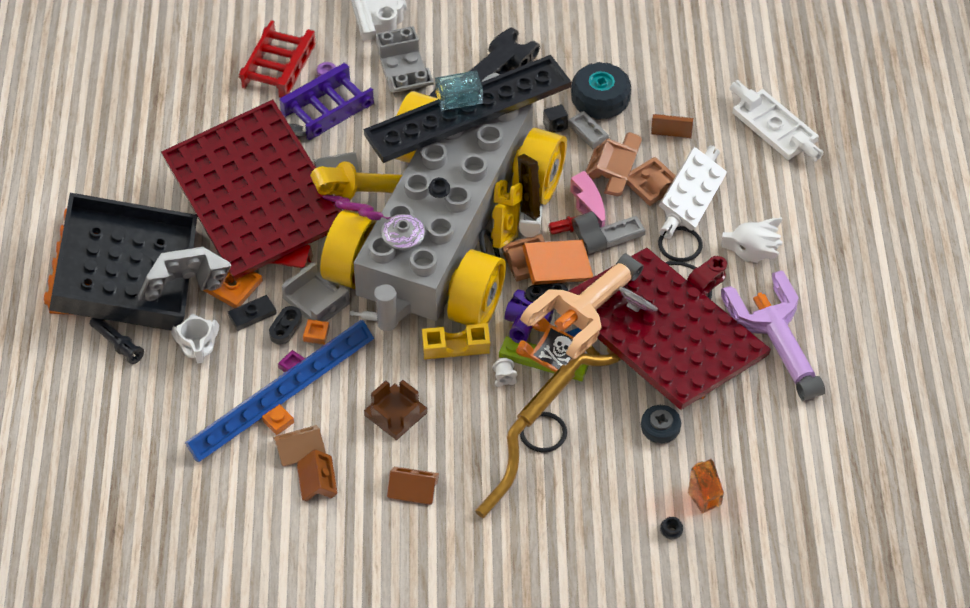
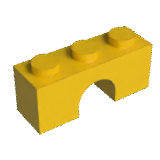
M488 323L466 325V329L458 333H447L444 331V327L422 329L424 360L490 354Z

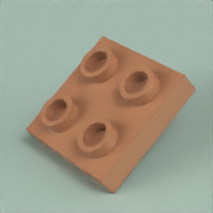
M653 157L633 169L626 184L651 206L664 197L676 175L656 157Z
M542 234L510 242L501 248L516 282L531 278L522 246L525 243L545 242Z

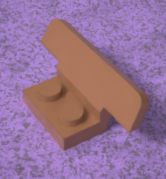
M628 132L622 144L607 138L594 149L585 172L592 180L600 178L602 175L609 178L604 191L605 194L613 196L622 195L641 145L642 139L639 135Z

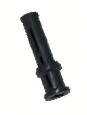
M91 318L89 323L91 327L114 345L115 351L118 354H123L130 364H136L142 359L144 349L132 343V339L129 336L121 335L104 319Z

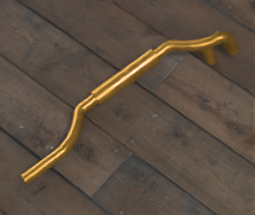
M591 345L585 350L588 354L582 353L576 359L572 358L566 365H562L517 415L518 419L510 427L507 434L508 464L506 472L497 487L475 510L478 516L485 518L512 486L519 466V434L526 426L530 427L575 377L574 372L582 364L601 367L619 362L621 359L609 348H607L609 354L605 355L600 354Z

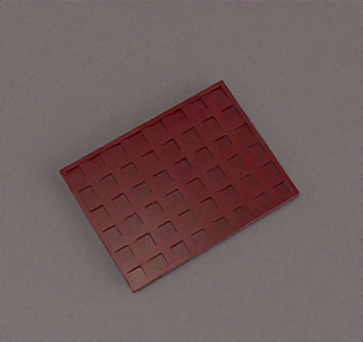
M273 99L161 151L162 157L220 257L230 262L231 268L229 272L234 281L327 236L335 218L343 211L335 206V202L324 199V195L318 193L310 176L316 167Z
M647 247L631 256L644 265V268L636 280H630L623 287L658 308L657 311L640 309L636 312L626 306L628 301L621 294L620 290L596 309L602 327L597 339L680 410L766 358L771 352V348L739 324L705 294H702ZM612 267L567 292L580 295Z

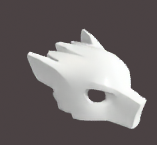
M782 217L762 222L743 223L734 232H723L721 246L722 248L734 251L746 262L758 263L764 260V258L774 259L779 255V252L775 251V249H778V246L783 243V241L779 240L781 235L776 233L779 230L777 227L782 222Z
M192 314L182 324L177 325V328L173 326L171 334L185 356L195 358L197 364L203 363L204 356L209 355L213 351L215 338L219 331V324L215 319L211 322V320H205Z

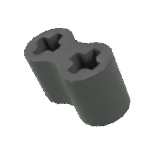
M591 211L572 218L573 230L579 240H583L587 255L607 248L606 237L600 229L594 212Z

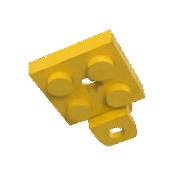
M500 180L495 184L494 203H499L492 212L494 228L491 232V238L495 248H502L518 237L520 201H522L523 190L522 183L511 186L510 193H507L506 180Z

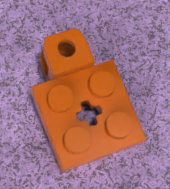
M253 271L235 280L236 285L230 286L228 282H234V279L230 272H228L220 288L212 291L208 289L203 291L227 305L237 308L261 284L263 278L260 274Z

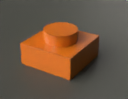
M308 319L303 334V342L325 345L330 328L329 322Z
M280 404L262 416L263 422L276 435L294 424V418Z

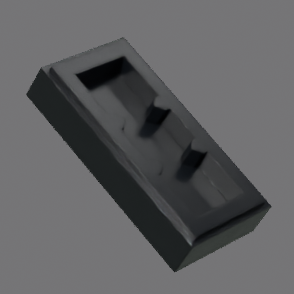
M267 295L228 311V316L237 331L277 314L276 308Z

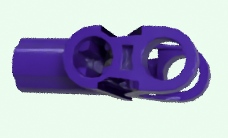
M520 289L513 294L511 301L508 302L504 316L505 320L514 322L509 331V337L516 343H520L522 340L527 341L533 329L532 326H527L520 320L525 309L532 304V302L525 299V291ZM554 309L544 316L549 323L552 320Z

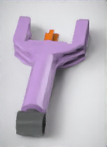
M782 270L772 273L773 289L781 303L771 306L766 295L762 294V292L758 293L757 296L753 297V300L759 310L754 311L751 315L735 288L731 286L722 288L721 297L731 317L751 333L768 334L796 384L799 398L802 401L824 395L825 386L821 377L815 376V372L788 327L797 310L799 297Z

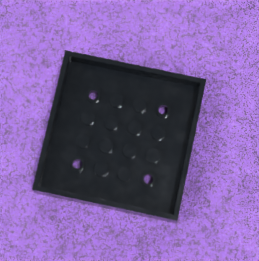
M70 192L49 310L172 331L173 326L177 328V325L183 323L185 317L189 278H176L166 282L160 297L152 301H139L138 294L146 276L161 253L192 249L194 247L197 215Z

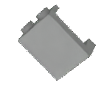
M314 262L302 268L298 274L287 279L282 285L283 299L291 306L299 308L301 314L307 319L327 322L350 304L349 290L344 286L338 289L329 281L324 280Z

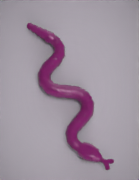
M323 196L324 199L335 202L337 208L358 211L360 216L367 217L370 220H381V217L391 218L385 217L381 212L374 211V208L367 204L352 203L348 198L341 196Z

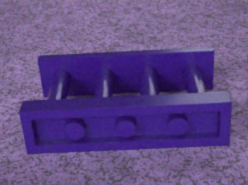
M344 62L280 98V110L285 117L295 113L306 124V138L310 141L363 109L370 107L374 104V94L372 88L361 92L350 81V69ZM344 85L355 97L345 101L334 89ZM327 94L339 106L329 111L318 99ZM312 104L322 116L312 120L301 108Z

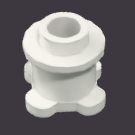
M507 358L498 359L492 366L493 371L496 372L497 380L495 385L501 387L503 385L516 384L517 379L515 377L518 374L516 370H513L514 362Z

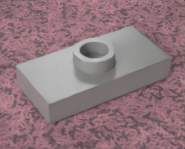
M584 111L568 120V126L592 149L596 148L607 138L609 139V135Z
M637 216L600 228L606 237L607 248L644 236L646 233Z

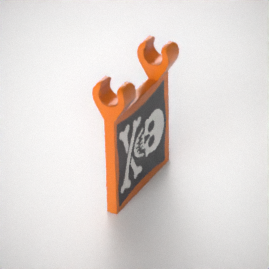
M543 317L532 326L537 331L545 332L535 349L524 340L520 341L516 349L518 355L528 357L556 372L562 365H566L572 359L566 354V351L574 337L562 330L558 331L557 327L551 325Z

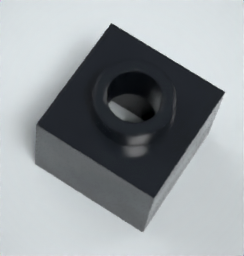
M562 104L543 109V124L547 131L556 133L568 129V114Z

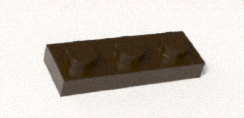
M526 154L518 156L519 183H522L523 188L520 211L530 218L536 219L540 217L541 206L539 199L538 161Z

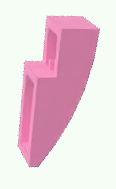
M582 171L571 177L570 192L576 197V209L582 215L591 211L594 212L600 228L604 227L605 209L602 198L592 179L585 171Z

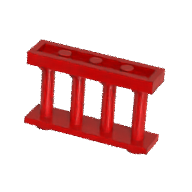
M270 20L268 26L264 27L262 36L246 65L240 69L239 79H241L242 88L246 89L250 80L276 86L279 98L289 94L316 45L315 31L307 29L304 36L296 37L276 32L275 21ZM273 39L296 44L298 47L296 50L291 51L271 46L270 44ZM265 53L290 58L291 60L289 63L281 64L265 60L263 57ZM260 66L283 72L281 77L274 78L255 73V71Z

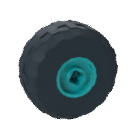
M596 62L588 64L578 70L572 79V103L579 112L584 111L588 116L595 119H610L626 110L630 102L631 81L629 76L620 67L614 66L611 63Z

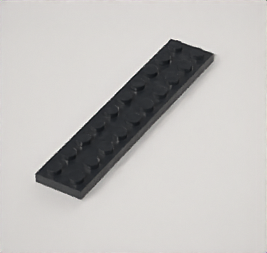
M548 55L363 129L364 136L380 160L385 163L571 88L572 81L552 55Z

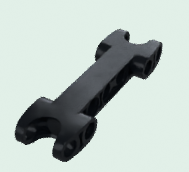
M510 27L491 41L488 48L490 54L461 77L458 82L476 85L493 73L501 75L512 68L516 69L531 63L540 51V44L536 41H531L527 44L515 43L519 32ZM444 81L429 96L438 99L448 95L453 85Z

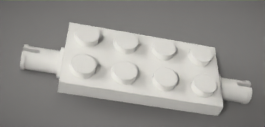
M739 80L731 84L730 90L741 98V102L733 107L732 113L782 156L790 160L804 151L813 161H817V159L822 157L823 151L814 145L818 141L819 135L765 90L762 89L759 92H755L752 89L749 90Z
M709 146L705 154L694 147L661 200L659 207L665 211L666 222L659 233L663 235L667 231L664 238L670 239L676 227L685 226L691 231L696 228L727 171L714 162L720 154L718 149L713 154L716 147Z

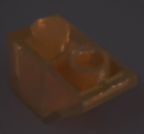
M712 459L698 462L691 468L688 494L702 514L722 505L724 490Z

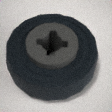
M660 404L654 405L644 412L640 426L642 433L647 439L654 443L663 444L676 439L680 433L682 422L680 415L675 409Z

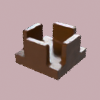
M385 380L371 393V404L364 410L365 417L396 441L428 413L427 407L419 401L418 390L404 380L399 382V386L394 383L391 387L390 383Z

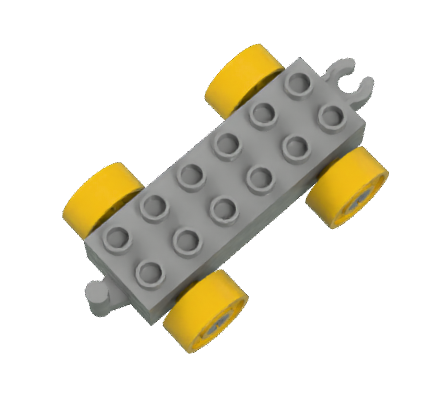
M493 73L485 77L483 81L496 77L499 74ZM455 81L448 95L473 85ZM411 91L404 98L396 116L438 100V98ZM533 103L395 158L396 160L409 163L384 207L382 214L385 217L407 214L420 219L425 226L426 234L424 240L412 249H393L384 242L381 234L383 224L388 219L381 217V220H370L356 212L343 210L335 218L324 243L320 264L322 278L356 289L357 296L376 301L378 327L383 331L395 329L397 323L409 313L437 321L447 301L449 320L464 325L489 323L502 292L506 263L502 258L474 249L479 241L481 230L485 229L492 216L494 207L498 204L494 203L495 184L500 180H506L508 185L512 175V186L519 183L518 156L526 154L538 161L540 204L546 205L556 190L563 170L567 151L566 137L539 128H532ZM441 177L450 184V193L446 197L435 198L430 195L428 187L433 179Z

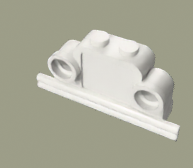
M351 0L362 41L374 39L376 33L396 30L397 24L404 19L403 12L407 11L405 0Z

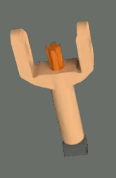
M625 253L619 258L616 265L580 295L565 290L549 289L525 309L520 320L527 326H533L555 308L556 312L562 315L554 322L558 331H565L572 324L582 330L573 338L566 351L568 356L576 359L597 341L602 327L596 309L618 292L620 286H625L630 280H636L641 274L644 265Z

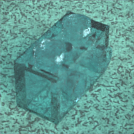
M477 70L435 78L436 95L441 111L483 103V88Z

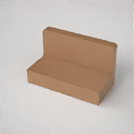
M317 425L273 437L282 466L297 463L314 449L326 453L320 428Z

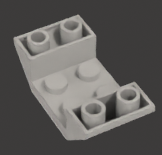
M414 26L375 34L381 65L390 92L395 93L434 85L429 68H425L419 52V40Z
M204 247L161 253L146 276L138 294V300H155L160 297L166 282L182 277L188 279L196 275L200 290H216L222 286L231 268V264Z

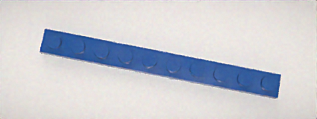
M360 320L186 441L185 444L195 461L200 462L260 420L267 412L287 401L372 341L374 337L364 320Z

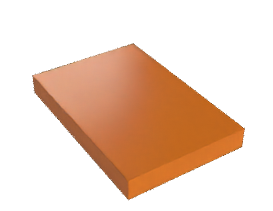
M583 240L525 243L522 246L532 285L581 282L593 277Z

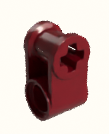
M722 256L711 257L704 264L695 268L689 274L687 281L702 294H708L725 280L727 260Z

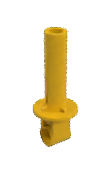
M347 161L339 163L336 168L318 167L310 175L319 194L341 196L349 200L354 197L356 192L393 193L402 177L400 174L357 173L354 165Z

